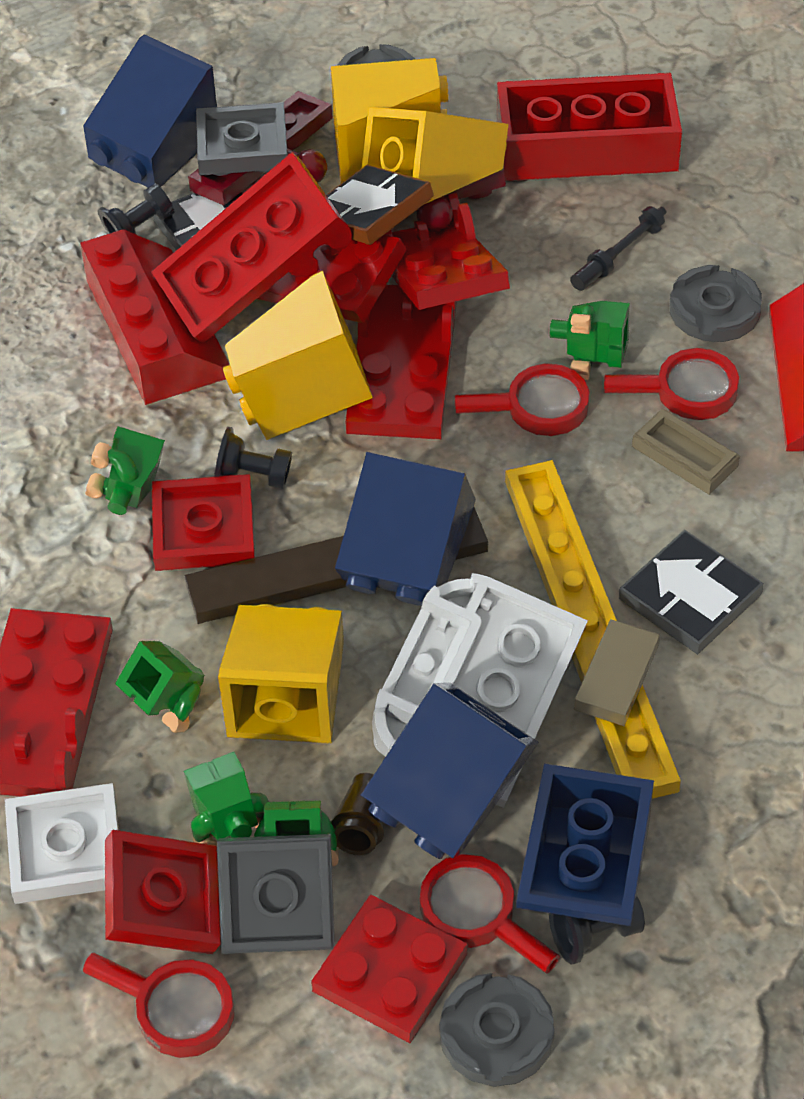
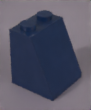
M145 34L142 35L83 125L88 158L100 166H105L127 177L134 183H140L146 187L157 183L161 187L197 154L196 109L217 107L213 66Z
M366 452L335 566L341 578L347 581L346 587L367 594H376L377 588L396 592V599L422 606L423 600L430 589L447 583L476 501L466 474Z
M433 683L363 790L361 796L372 803L368 810L376 818L394 828L400 822L418 834L414 842L427 853L438 859H442L445 853L451 858H455L463 852L539 742L452 683Z

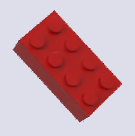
M671 73L497 82V122L508 124L507 145L503 164L505 181L679 171L682 128Z

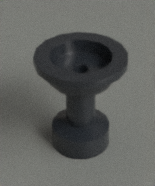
M154 183L143 190L145 200L126 213L119 208L106 209L105 207H100L97 209V212L108 234L123 229L136 234L135 228L154 215L162 221L175 213L174 207L164 190L157 183Z
M227 427L220 445L214 477L237 475L239 470L242 469L267 475L269 486L284 489L291 466L292 452L277 449L274 455L270 457L245 451V444L242 438L234 434L232 427Z
M637 896L631 926L549 913L550 929L554 942L561 956L571 965L581 962L583 953L591 946L593 934L616 928L620 935L626 937L641 933L645 927L643 908Z

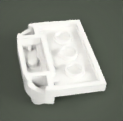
M472 573L471 579H457L439 587L434 586L425 596L411 631L383 688L379 690L372 720L375 748L386 757L433 683L446 682L452 683L535 739L588 620L480 574ZM520 771L496 805L504 808Z

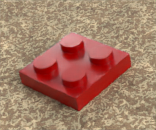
M250 474L152 481L153 561L155 571L223 566L255 558Z
M112 829L105 839V940L213 955L221 945L217 846Z
M370 894L311 980L312 992L410 1044L466 958L467 943Z

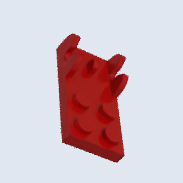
M291 152L151 271V273L192 336L204 344L288 272L299 277L315 274L318 269V260L313 254L314 251L324 244L329 245L332 249L346 248L351 242L352 232L303 161Z
M457 193L447 194L446 199L451 204L453 217L445 229L437 232L428 231L427 224L418 220L414 222V228L396 232L390 230L384 234L400 238L407 249L391 277L419 310L510 289L507 269L476 239L469 206L467 203H459Z
M383 235L371 245L351 239L346 248L332 249L329 245L324 244L314 251L313 254L318 260L316 273L323 271L344 319L364 323L407 249L400 238ZM288 272L257 299L278 303L312 275L299 277Z
M399 285L385 286L364 323L358 322L356 350L373 398L347 408L346 434L442 439L457 301L419 310Z
M10 609L0 644V795L22 797L73 789L113 631L111 617Z

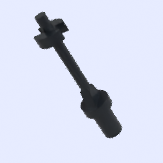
M647 206L641 211L643 214L638 217L640 224L615 246L610 247L606 251L597 249L588 256L587 263L570 278L573 287L583 291L598 277L609 275L614 270L613 260L620 252L645 231L656 234L662 229L661 226L665 223L663 216L666 214V209L664 207L656 209L653 206Z

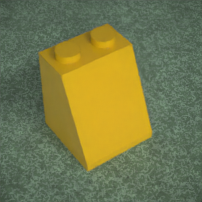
M436 58L331 66L334 133L340 184L362 169L369 107L447 114V109H441V102H448L447 76H438Z
M369 107L362 168L366 165H371L428 181L434 197L428 201L430 202L502 170L507 145L508 124L428 111Z
M323 271L312 275L225 344L230 365L223 367V371L233 394L242 392L244 397L239 399L245 418L250 426L258 423L266 440L373 398L352 335Z
M270 604L238 606L218 675L227 737L332 743L344 646L342 610H328L322 607H311L308 609L276 607Z

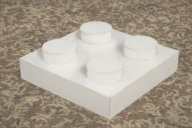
M113 783L5 799L11 894L14 904L105 890V839L112 829L119 830Z

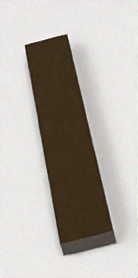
M475 507L473 508L455 560L488 552V539ZM343 536L184 575L197 623L201 624L236 615L239 605H277L345 588L347 581L343 580L335 569Z

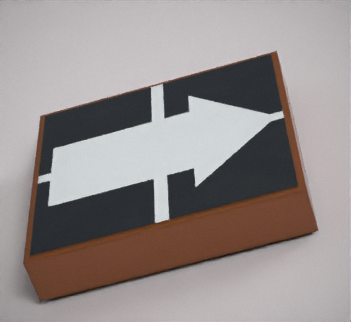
M366 165L326 196L350 227L352 239L371 245L431 200L434 194L428 181Z

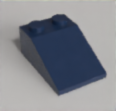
M544 764L516 900V908L631 926L650 822L654 780Z

